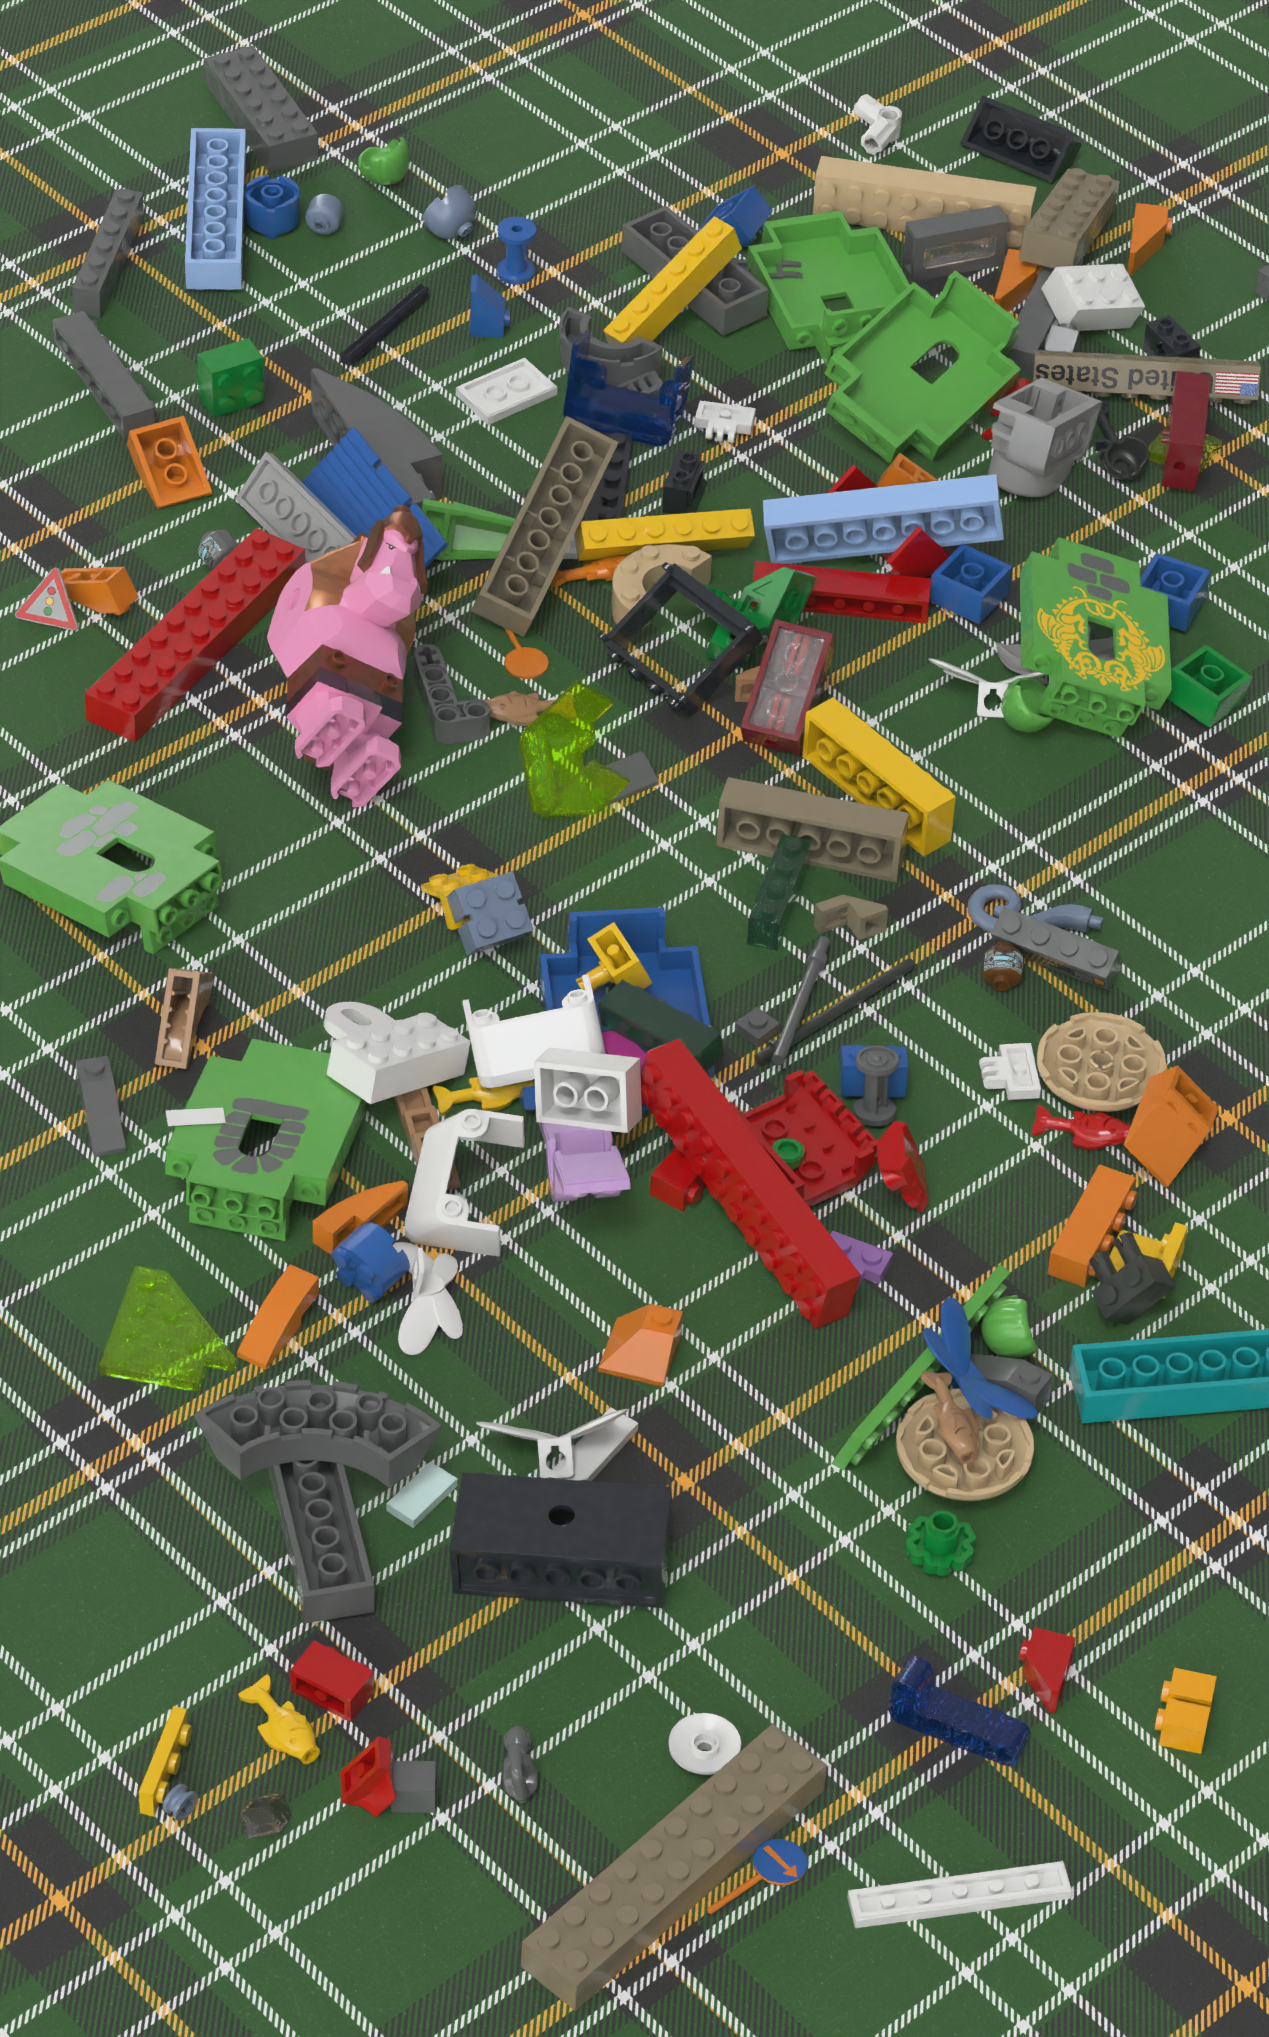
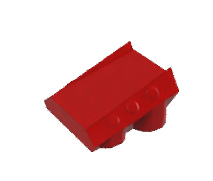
M894 1121L876 1143L879 1170L881 1171L884 1183L893 1192L899 1190L910 1207L916 1208L918 1212H923L929 1202L925 1166L907 1123Z

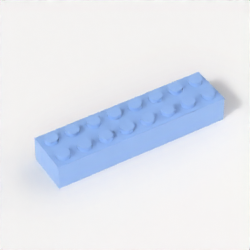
M191 128L185 253L186 289H242L246 171L245 129Z
M997 474L763 500L764 528L771 563L790 564L895 552L918 526L941 547L1004 540Z

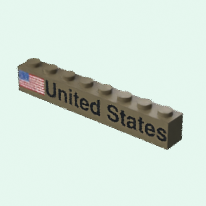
M1034 350L1031 383L1042 377L1077 392H1094L1093 395L1108 397L1110 393H1122L1121 396L1125 398H1138V394L1150 395L1151 399L1163 400L1167 396H1172L1176 371L1210 375L1208 402H1222L1223 398L1234 399L1235 403L1249 404L1251 400H1258L1261 366L1258 361Z

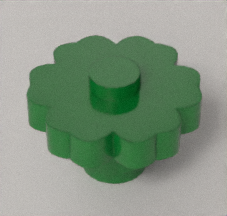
M936 1511L929 1518L926 1516L917 1517L909 1525L905 1552L909 1556L910 1562L914 1565H923L926 1573L946 1576L950 1573L951 1569L963 1571L973 1561L976 1535L972 1531L971 1525L966 1522H958L955 1514L947 1511Z

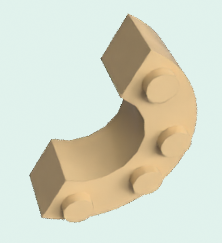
M674 544L646 545L642 549L628 555L619 563L613 575L612 616L616 625L666 573L661 567L665 562L671 566L674 563L696 580L707 585L711 579L712 556L701 551L696 546Z

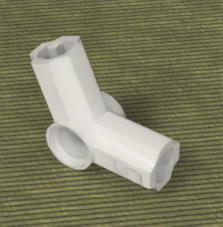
M868 94L861 96L854 105V113L872 125L861 137V145L865 148L866 153L875 155L877 152H882L889 142L899 139L902 112L894 106H883Z

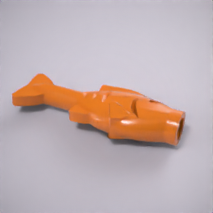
M628 555L583 562V567L563 571L557 570L552 580L553 586L557 587L565 582L586 579L588 581L606 579V582L613 579L614 572L619 563Z

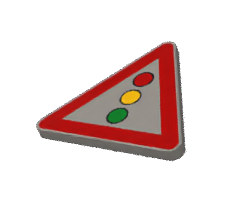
M53 568L16 611V618L68 630L78 629V623L59 568Z

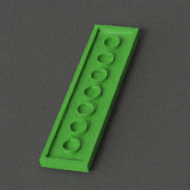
M1001 1264L963 1306L970 1333L977 1326L980 1319H983L989 1306L999 1299L1007 1289L1003 1282L1010 1272ZM929 1347L926 1348L853 1432L831 1463L832 1465L842 1470L850 1462L856 1466L866 1455L871 1445L875 1444L884 1434L890 1423H893L899 1417L909 1401L912 1402L922 1390L925 1384L920 1378L924 1371L937 1373L942 1365Z

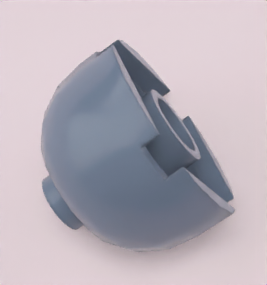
M455 185L445 191L448 194L445 198L440 200L437 197L422 216L423 224L434 235L442 239H454L458 236L465 237L474 227L472 224L477 211L475 201L462 185Z

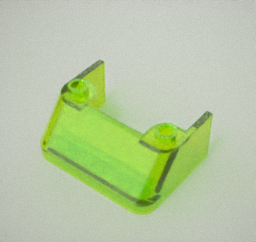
M578 680L525 728L519 740L531 810L543 818L597 814L604 810L607 804L630 784V779L594 759L584 767L581 754L595 742L594 722L614 703L612 699Z

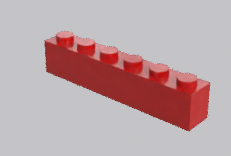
M760 561L755 563L753 582L783 567L809 573L818 578L802 612L927 624L931 587L930 578ZM758 602L753 603L752 607H756Z

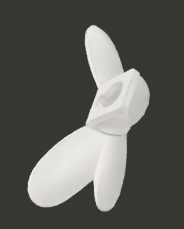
M928 659L931 663L944 669L943 672L948 675L979 684L977 715L981 717L1004 718L1001 706L995 711L988 710L984 706V698L990 694V689H997L996 694L1002 700L1006 688L1015 679L1031 677L1039 680L1042 676H1046V674L1033 671L992 683L952 664L937 659Z
M406 1242L394 1243L393 1247L399 1253L403 1249L410 1263L409 1272L412 1273L413 1296L415 1297L400 1325L398 1333L400 1349L405 1354L412 1356L422 1353L431 1342L438 1325L450 1338H460L463 1332L461 1316L454 1300L445 1288L456 1276L458 1269L457 1260L445 1253L440 1254L433 1260L423 1251V1248H419L414 1244Z
M621 1409L606 1414L560 1437L493 1422L481 1421L476 1422V1424L491 1431L538 1441L540 1477L566 1478L574 1476L572 1439L613 1424L616 1421L615 1419L625 1414L628 1409ZM559 1445V1451L565 1455L566 1464L561 1470L553 1471L547 1466V1456L552 1452L551 1446Z

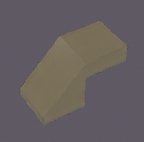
M840 895L815 904L814 927L819 934L844 925H848L858 940L886 932L888 908L886 905L847 895Z

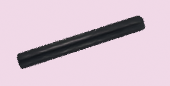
M418 284L340 353L341 363H345L347 366L353 365L429 297V288L427 286L424 287L422 284Z

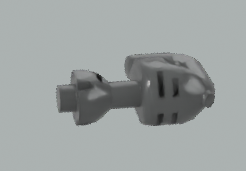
M513 1726L506 1732V1735H503L504 1747L508 1751V1756L505 1757L503 1762L502 1775L506 1792L518 1800L519 1803H525L537 1789L538 1772L534 1760L529 1754H526L532 1744L530 1732H526L521 1726Z

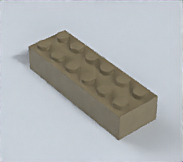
M1079 168L1067 169L1025 227L1019 260L1054 269L1062 266H1077L1115 211L1120 181L1112 180L1107 175L1096 176L1088 174Z
M728 777L719 801L717 846L897 883L905 858L909 813Z

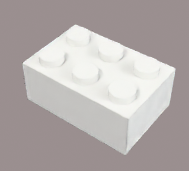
M1123 264L1056 267L1041 288L1059 324L1073 325L1077 328L1076 331L1131 328L1145 308Z
M549 1047L534 1061L536 1122L628 1133L642 1119L640 1058Z

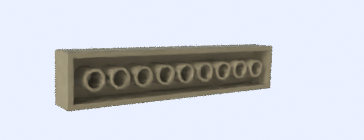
M772 1723L522 1941L521 1967L574 2011L578 2010L747 1860L762 1843L768 1841L818 1797L825 1789L827 1764Z

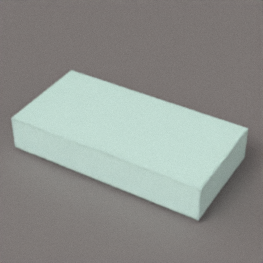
M429 1462L386 1503V1511L414 1528L457 1487V1478L434 1463Z

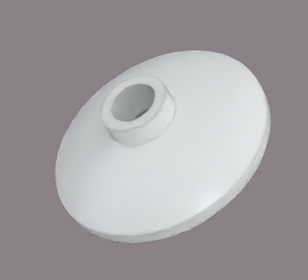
M698 1713L687 1716L673 1727L669 1736V1751L672 1758L682 1768L696 1774H715L741 1750V1739L735 1726L725 1718L715 1714Z

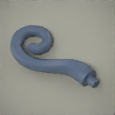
M990 884L980 887L970 896L968 901V913L971 920L988 933L992 932L1003 907L1017 912L1021 908V899L1018 893L1011 887L1001 884ZM991 899L1005 900L1007 902L1006 905H999L994 908L993 913L995 917L988 914L984 909L985 903ZM1074 904L1060 905L1030 916L1058 928H1068L1086 933L1090 927L1101 930L1104 918L1093 915L1094 909Z

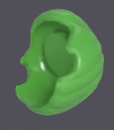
M400 137V142L396 139L392 140L385 148L370 147L360 154L358 159L359 170L367 180L375 184L392 185L400 182L405 177L410 164V155L407 142L403 137Z
M1031 677L1017 678L1008 685L1001 700V711L1004 720L1011 728L1031 733L1045 728L1052 722L1053 717L1037 712V703L1045 692L1046 685L1038 679Z
M1017 1295L1002 1297L994 1301L984 1314L981 1325L982 1336L989 1349L1001 1357L1014 1359L1033 1355L1038 1350L1028 1324L1027 1302L1019 1299Z

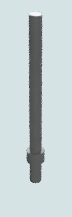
M825 936L818 938L814 950L810 951L806 960V972L772 1056V1062L776 1065H782L785 1061L818 973L824 969L826 964V952L830 945V940Z

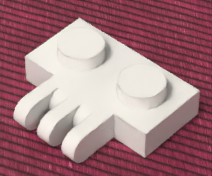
M700 400L695 416V427L706 428L705 439L711 440L713 433H717V441H723L724 434L728 435V442L734 443L736 434L751 435L756 408Z
M1031 1043L1000 1044L999 1056L983 1057L979 1060L983 1084L986 1089L1006 1088L1008 1100L1040 1098L1041 1087Z

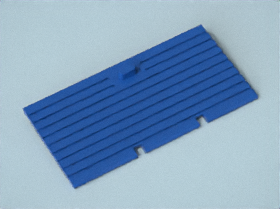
M355 427L350 429L347 435L340 440V443H337L333 450L326 455L327 457L323 458L320 464L313 469V472H310L306 479L302 481L356 536L360 532L369 535L371 528L379 519L384 520L393 513L395 507L400 505L408 506L412 501L410 495L385 464H382L376 470V466L381 462V459ZM413 503L409 508L411 513L418 519L422 529L424 565L426 569L433 562L432 560L436 559L440 552L448 546V543L418 505Z

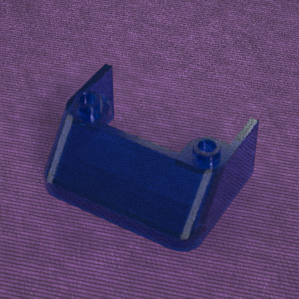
M586 330L572 345L563 410L564 417L568 416L597 432L633 435L632 440L655 446L666 445L675 434L688 398L694 355L688 354L676 367L675 378L668 379L662 384L659 396L606 384L607 369L604 364L598 360L588 358L591 331Z

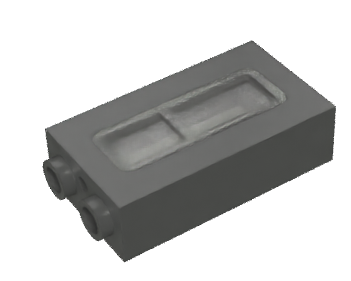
M998 205L906 222L902 267L911 282L949 276L955 270L958 273H966L1004 266L1005 254L1008 251L1007 232L1010 231V220L1007 215L1003 214Z

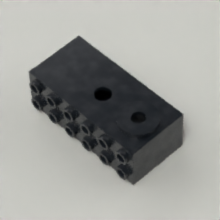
M462 1472L449 1548L453 1593L663 1608L673 1538L672 1487Z

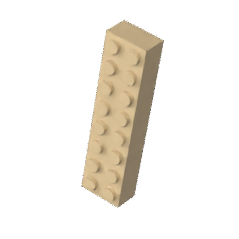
M821 156L815 177L813 214L841 210L850 225L878 226L879 229L905 232L906 222L999 205L1003 214L1007 215L1010 220V231L1007 232L1008 248L1021 249L1024 229L1034 215L1036 187ZM990 236L964 241L989 245Z

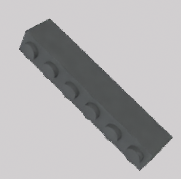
M116 188L72 287L73 313L84 311L88 317L101 319L144 220L143 192Z
M1083 258L1080 260L1077 266L1083 265ZM1046 266L1042 268L1017 318L1020 322L1017 330L1020 333L1013 348L1005 355L1021 368L1019 372L1021 374L1032 376L1034 350L1045 349L1052 324L1060 326L1041 289L1054 268Z
M84 311L54 319V343L123 439L128 438L130 430L155 424V417L158 415L155 403L152 400H148L142 385L137 384L133 379L131 370L124 367L119 354L111 349L107 337L102 336L98 331L96 322L90 320Z

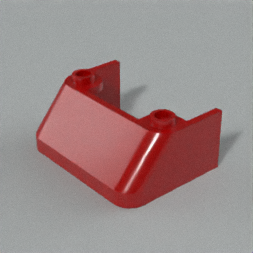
M853 464L827 493L878 488V486ZM919 526L895 552L880 553L893 567L890 571L893 575L920 578L932 575L951 556Z

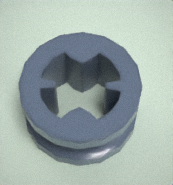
M178 1784L167 1794L163 1803V1810L168 1814L173 1813V1817L177 1821H182L195 1809L198 1795L194 1791L188 1792L186 1785Z

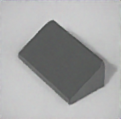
M642 751L598 768L591 773V788L607 806L659 784L646 755Z

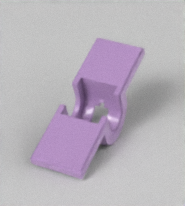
M538 1122L546 1144L547 1174L553 1202L577 1200L578 1197L587 1196L588 1193L594 1194L595 1198L620 1196L622 1190L630 1189V1178L616 1145L613 1146L611 1131Z

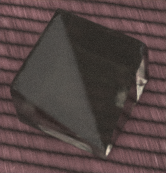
M280 1792L251 1799L240 1812L239 1818L246 1836L252 1839L279 1833L290 1821L292 1815L284 1793Z

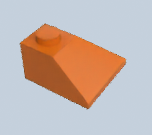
M648 1304L618 1317L600 1361L598 1372L664 1387L681 1340L683 1311Z

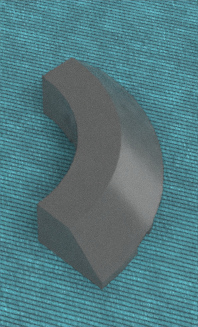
M311 1380L285 1381V1386L268 1387L265 1389L263 1385L254 1387V1392L234 1397V1394H231L195 1413V1419L218 1461L240 1481L255 1472L277 1464L318 1460L344 1464L359 1469L390 1488L416 1470L442 1430L441 1424L408 1402L405 1406L389 1399L388 1393L382 1391L379 1394L359 1390V1385L333 1381V1386L311 1385Z

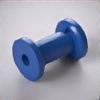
M510 217L504 219L498 225V236L506 243L505 259L501 260L497 265V275L500 280L508 284H525L535 277V265L528 259V243L535 239L537 229L536 225L527 218Z

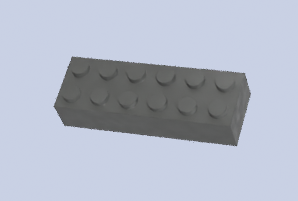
M254 46L242 47L238 50L204 58L205 85L236 128L245 129L246 142L269 173L318 160L317 131Z
M664 206L623 224L622 252L655 278L691 241L698 231L670 208ZM731 259L687 306L724 336L767 316L769 289Z
M303 1460L268 1467L304 1623L374 1612V1583L344 1464Z

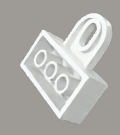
M340 1002L329 1006L326 1010L324 1028L331 1036L337 1039L332 1042L327 1075L369 1104L464 1075L470 1040L459 1034L456 1029L439 1021L433 1014L427 1012L419 1013L416 1016L403 1020H394L381 1010L358 1002Z

